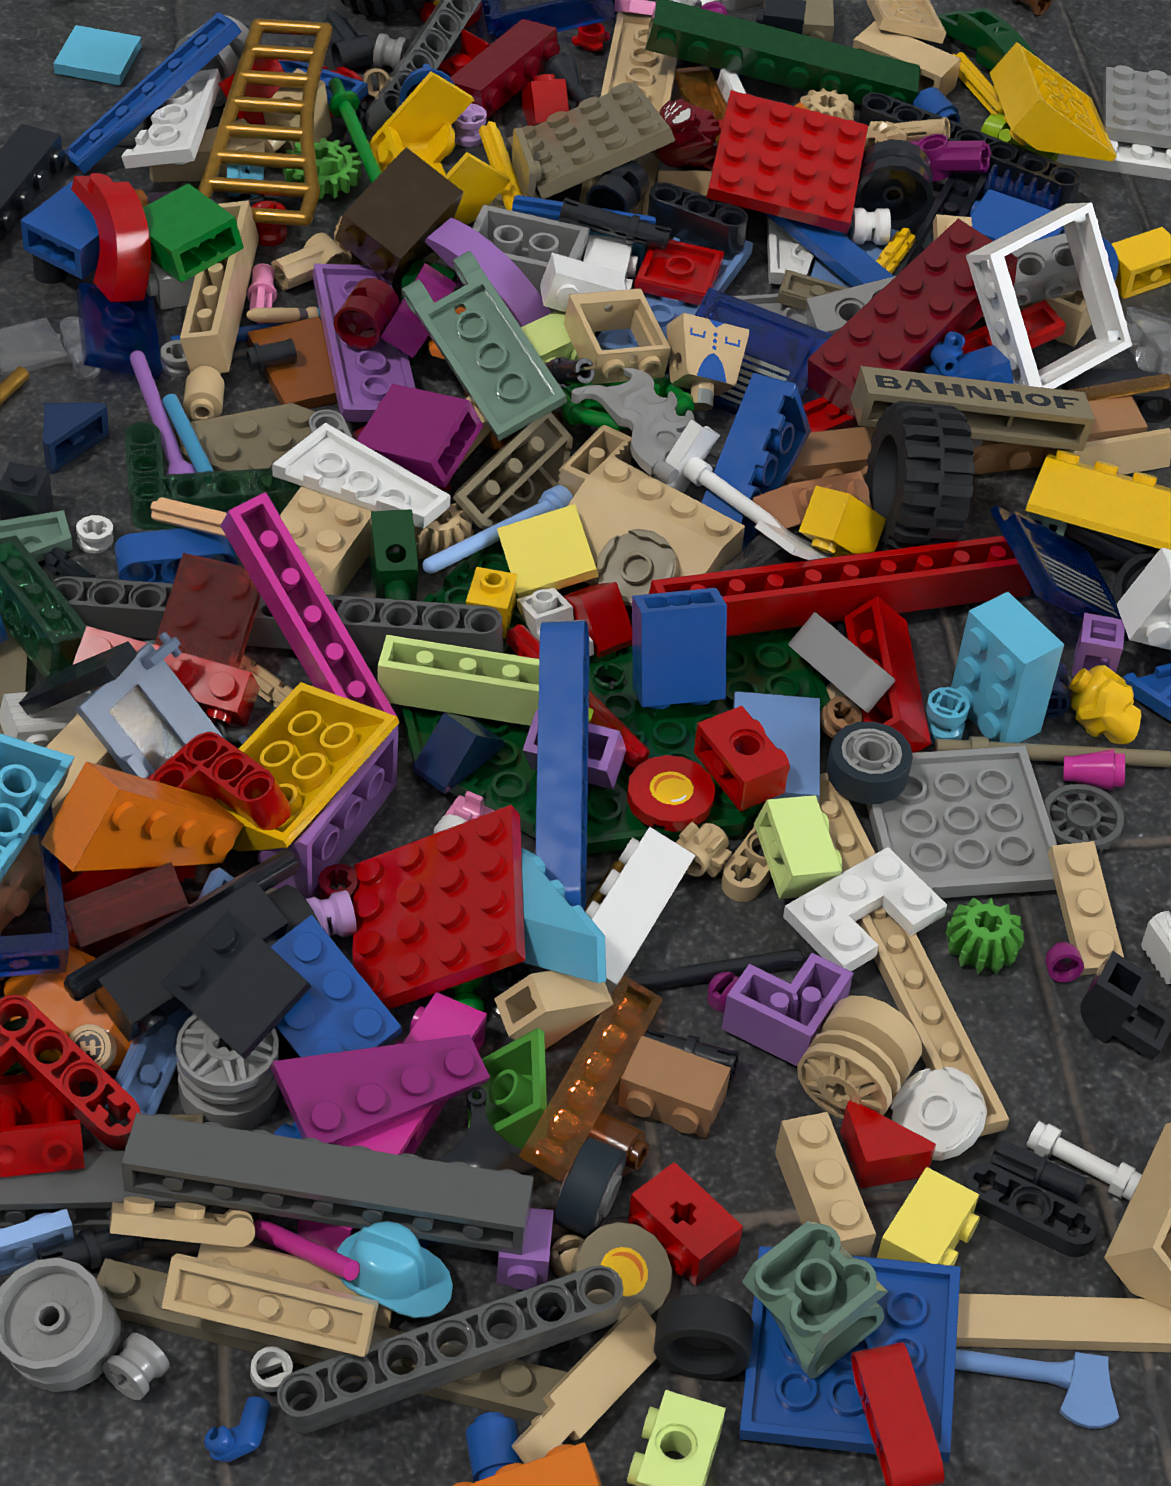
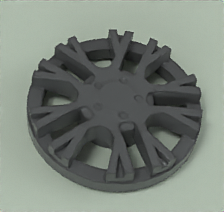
M1085 784L1065 785L1051 792L1044 802L1056 843L1059 845L1094 841L1096 850L1102 853L1103 850H1109L1110 845L1119 839L1124 826L1123 810L1110 794L1097 787ZM1075 794L1077 801L1070 803L1065 796ZM1087 795L1095 797L1093 803L1086 801ZM1106 804L1112 812L1101 813L1100 808ZM1051 817H1056V818H1059V819H1061V820H1060V821H1052ZM1098 832L1107 834L1108 836L1103 838Z

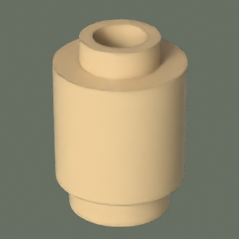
M210 366L197 367L186 379L183 409L187 417L193 421L219 417L222 413L225 383L215 368Z

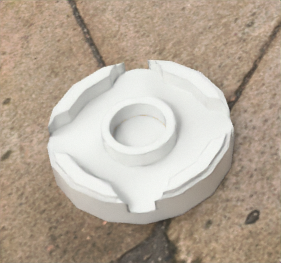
M942 1067L943 1069L933 1071L928 1068L918 1071L901 1085L898 1094L892 1101V1121L936 1143L932 1160L942 1161L959 1156L974 1145L985 1125L987 1109L982 1092L969 1075L954 1067Z

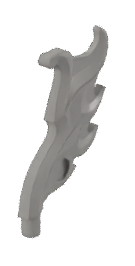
M624 368L623 375L631 378L624 384L610 387L587 385L572 390L571 401L573 403H580L584 399L596 400L602 404L619 426H625L632 430L630 446L632 457L650 476H658L669 484H672L677 479L679 471L666 463V458L690 420L694 421V415L691 410H688L685 416H678L676 414L677 398L672 391L669 392L667 398L658 396L654 390L652 377L646 372L635 368Z

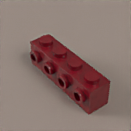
M522 19L450 78L455 83V86L473 97L474 101L471 104H477L486 110L488 118L528 85V82L534 80V76L541 74L545 70L547 62L553 56L559 54L560 46L557 40V28Z

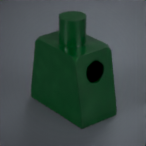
M412 509L371 511L369 562L374 598L417 600L418 560ZM398 546L399 552L386 553L388 548Z

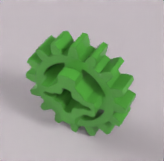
M321 138L320 143L314 142L320 186L319 199H323L327 193L336 198L337 191L340 190L344 193H349L350 186H357L358 178H361V161H359L358 152H352V146L350 145L340 147V140L330 142L326 138ZM296 143L295 151L287 150L286 154L301 155L300 144ZM283 168L285 182L296 180L298 183H305L303 170Z

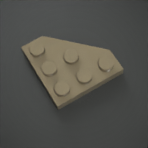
M289 403L193 421L190 424L215 472L216 478L258 494L266 492L268 497H270L283 481V479L273 476L272 464L309 436V419L315 411ZM176 432L174 435L176 437L183 459L189 462V464H192L184 448V445L178 433Z

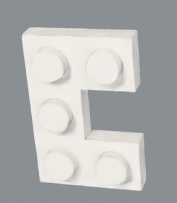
M887 847L785 905L783 917L822 958L849 971H853L875 958L879 947L855 921L882 907L912 936L944 917L947 904Z

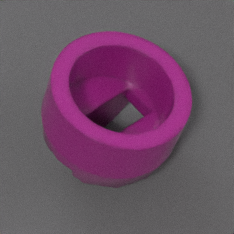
M1059 942L1046 952L1045 965L1049 976L1054 981L1070 982L1082 974L1084 963L1080 952L1073 944ZM1064 958H1069L1072 961L1067 963Z
M721 972L710 981L707 1001L714 1010L722 1013L725 1012L727 995L739 979L734 973ZM722 987H726L722 994L718 993Z

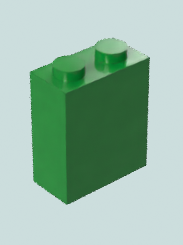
M189 183L143 207L149 229L151 260L180 283L244 249L236 218Z

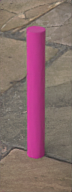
M260 1218L254 1222V1237L348 1281L354 1280L360 1272L359 1263L349 1257L265 1219Z

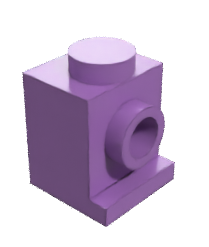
M1084 613L1082 627L1074 652L1072 676H1075L1083 668L1089 671L1097 665H1105L1116 673L1124 642L1125 627L1122 619Z

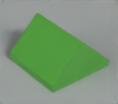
M536 1028L482 1059L490 1079L486 1084L479 1086L487 1094L485 1113L490 1125L503 1139L525 1151H544L547 1118L544 1031ZM468 1108V1128H469L470 1122H471V1112H470V1109Z

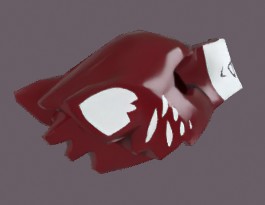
M683 98L673 102L669 100L662 106L659 114L671 128L675 141L649 153H652L661 163L668 167L683 168L697 166L712 170L718 146L716 137L721 133V129L718 127L719 121L714 119L715 116L712 111H707L687 103Z

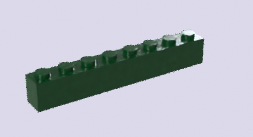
M656 0L649 22L645 50L722 70L724 68L729 71H736L737 74L807 92L809 90L820 92L822 88L830 92L836 90L837 94L848 95V101L861 105L863 97L869 93L885 94L911 105L918 94L920 65L671 0Z

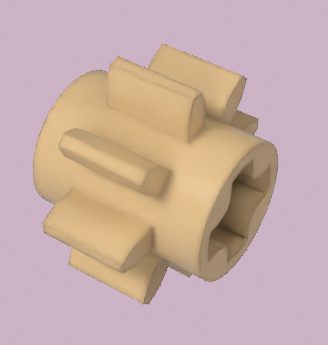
M691 822L679 834L680 839L676 842L695 855L686 870L692 876H701L707 871L710 876L715 877L725 866V861L732 855V852L726 849L729 845L727 835L721 828L711 823H705L698 828L696 824Z

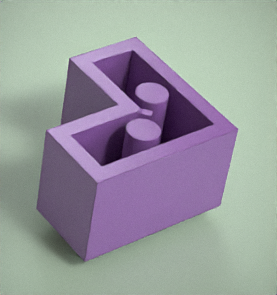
M811 953L790 984L749 964L727 995L722 1029L797 1066L816 1035L820 1033V1029L838 1001L848 997L853 972Z

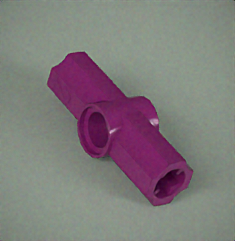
M931 134L919 141H909L920 147L929 157L933 169V181L946 179L953 173H986L990 167L991 151L989 144H986L985 141H948L947 136L943 134Z

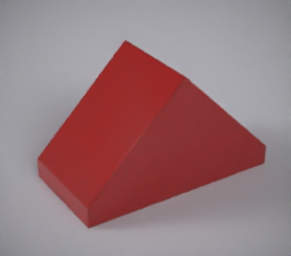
M617 582L590 585L563 596L573 606L574 620L587 621L589 637L593 640L594 652L599 658L633 645L632 626Z
M851 1099L846 1105L840 1133L860 1189L919 1179L925 1168H930L936 1143L862 1104L851 1101Z

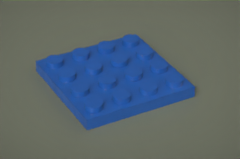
M759 1246L758 1259L773 1247ZM851 1255L854 1258L869 1263L876 1271L877 1281L888 1291L887 1294L877 1301L883 1308L884 1319L876 1330L814 1379L809 1378L802 1371L770 1310L754 1295L752 1310L754 1329L750 1361L746 1368L740 1439L876 1454L854 1381L851 1353L903 1342L907 1347L942 1462H949L961 1267Z

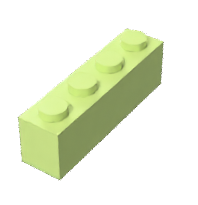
M386 635L378 663L377 683L389 703L531 726L535 712L538 710L539 659Z

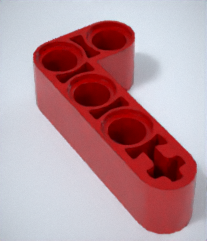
M19 995L5 996L0 999V1076L15 1062H18L75 1118L80 1119V1122L105 1146L112 1150H125L136 1113H140L139 1105L135 1099L30 1000ZM18 1016L28 1020L25 1027L18 1031H8L3 1028L6 1021L12 1017ZM47 1049H57L63 1053L58 1061L51 1064H44L37 1060L38 1056ZM83 1081H89L97 1085L94 1093L86 1097H79L72 1093L74 1086ZM107 1103L109 1112L117 1120L122 1121L126 1117L128 1118L127 1126L123 1127L117 1123L111 1127L109 1114L104 1109Z

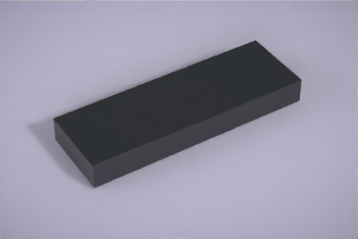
M127 641L41 678L19 704L27 715H33L114 681L136 658L137 652L130 642Z

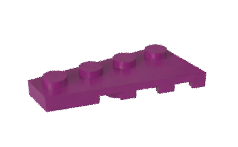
M470 1034L273 1061L270 1067L301 1137L315 1138L323 1143L334 1145L467 1092L472 1087L484 1085L490 1079Z

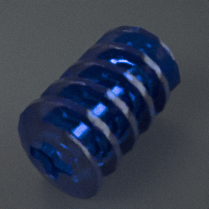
M994 164L987 176L982 196L984 197L988 189L1053 211L1057 209L1062 188L1060 187L1055 194H1051V182H1047L1039 190L1037 189L1038 178L1036 177L1032 179L1028 186L1024 185V173H1020L1016 180L1013 181L1011 180L1010 168L1002 176H998V164Z

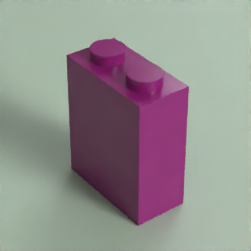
M392 384L356 441L428 483L446 487L482 429L483 423L471 402L467 399Z

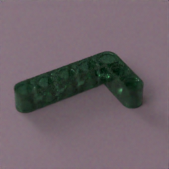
M137 422L128 426L124 433L131 521L137 528L142 530L183 528L153 520L150 506L153 501H157L161 497L227 513L229 510L266 492L280 515L301 487L300 485L274 477L272 468L164 475L159 428L149 422Z

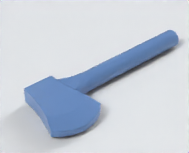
M956 1349L955 1370L1046 1382L1067 1389L1065 1400L1059 1412L1064 1418L1075 1425L1088 1429H1097L1110 1426L1119 1419L1111 1388L1107 1356L1075 1352L1072 1360L1045 1362Z

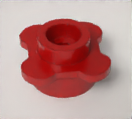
M584 21L578 25V34L571 38V42L573 45L580 46L586 51H600L603 49L604 41L610 39V34L605 31L601 23L597 21Z

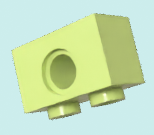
M665 1390L660 1408L657 1409L651 1406L649 1408L642 1431V1438L649 1439L645 1454L635 1452L627 1483L635 1486H705L721 1435L726 1408ZM675 1451L682 1454L685 1458L675 1460L668 1458L663 1453Z

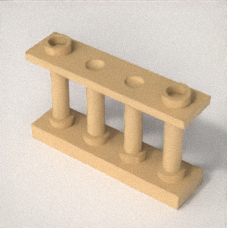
M202 1243L200 1244L198 1258L179 1253L172 1256L161 1307L162 1309L362 1357H365L369 1352L374 1325L390 1328L393 1310L379 1304V1301L363 1297L348 1289L337 1275L296 1256L250 1245L237 1248Z

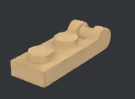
M125 1197L124 1203H112L110 1216V1233L237 1248L249 1245L255 1236L253 1217L249 1211L231 1208L225 1214L206 1213L205 1206L187 1202L176 1203L175 1209L154 1207L155 1201L143 1197Z

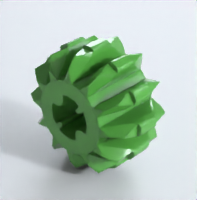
M974 897L967 906L958 904L957 909L953 912L951 921L947 924L945 933L947 935L946 940L949 941V955L959 956L960 967L968 964L974 965L978 974L984 967H988L995 974L1002 969L1003 965L1011 967L1024 942V931L1021 930V916L1010 915L1009 904L1001 907L995 906L992 897L985 904L980 903Z

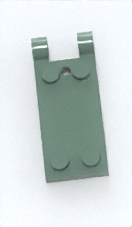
M467 251L452 260L453 267L464 284L462 288L435 303L419 279L402 288L401 292L409 308L419 318L497 440L501 441L567 403L565 393L480 267L471 251ZM459 307H464L466 309L460 314H457L455 312L456 309Z

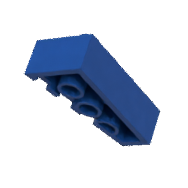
M756 373L752 374L713 472L752 501L756 496L783 486L811 432L796 383ZM707 488L702 504L745 526L741 556L745 557L759 531L755 528L757 524Z

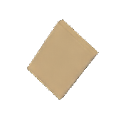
M866 0L879 29L943 44L946 31L930 0Z

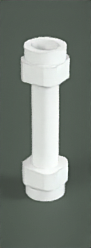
M1040 1121L1036 1124L1026 1147L1034 1150V1153L1041 1157L1046 1153L1060 1158L1109 1184V1193L1119 1198L1124 1197L1129 1201L1131 1200L1142 1174L1135 1171L1136 1168L1124 1162L1118 1168L1061 1138L1062 1130L1051 1124L1046 1125Z

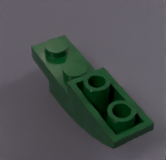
M984 7L965 12L958 10L937 15L946 31L947 37L952 40H959L967 44L969 49L977 51L975 62L988 68L989 72L993 70L1016 42L1035 55L1027 42L1014 28Z

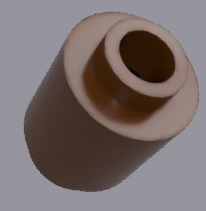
M592 1112L587 1113L581 1120L573 1140V1146L579 1150L583 1143L589 1137H592L625 1151L626 1162L622 1173L623 1176L628 1175L632 1169L638 1171L644 1164L649 1151V1144L645 1143L644 1131L603 1112L598 1115Z

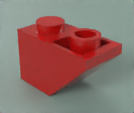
M554 74L534 76V81L528 82V85L519 93V101L528 126H536L545 122L553 113L569 111L565 79H555Z

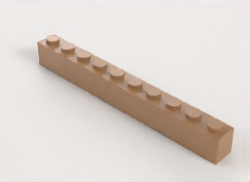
M1132 396L1088 401L1095 421L1087 442L1147 432L1148 426ZM856 427L810 433L783 486L858 471L862 472L865 481L868 469V453L871 451L872 436L877 428ZM983 440L979 447H974V475L1042 467L1045 458L1049 454L1056 456L1057 450L1063 451V449Z

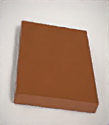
M319 317L247 332V343L250 347L255 342L260 346L285 341L289 338L294 342L297 354L296 363L291 362L264 368L263 372L280 405L293 403L311 409L338 402L322 321Z

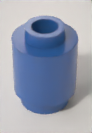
M930 87L917 94L912 104L913 106L941 117H947L949 120L960 124L958 109L938 88Z
M488 1412L476 1417L474 1423L466 1429L465 1436L474 1482L495 1475L500 1468L508 1464H524L511 1446L519 1438L517 1422L514 1419L505 1417L500 1412Z

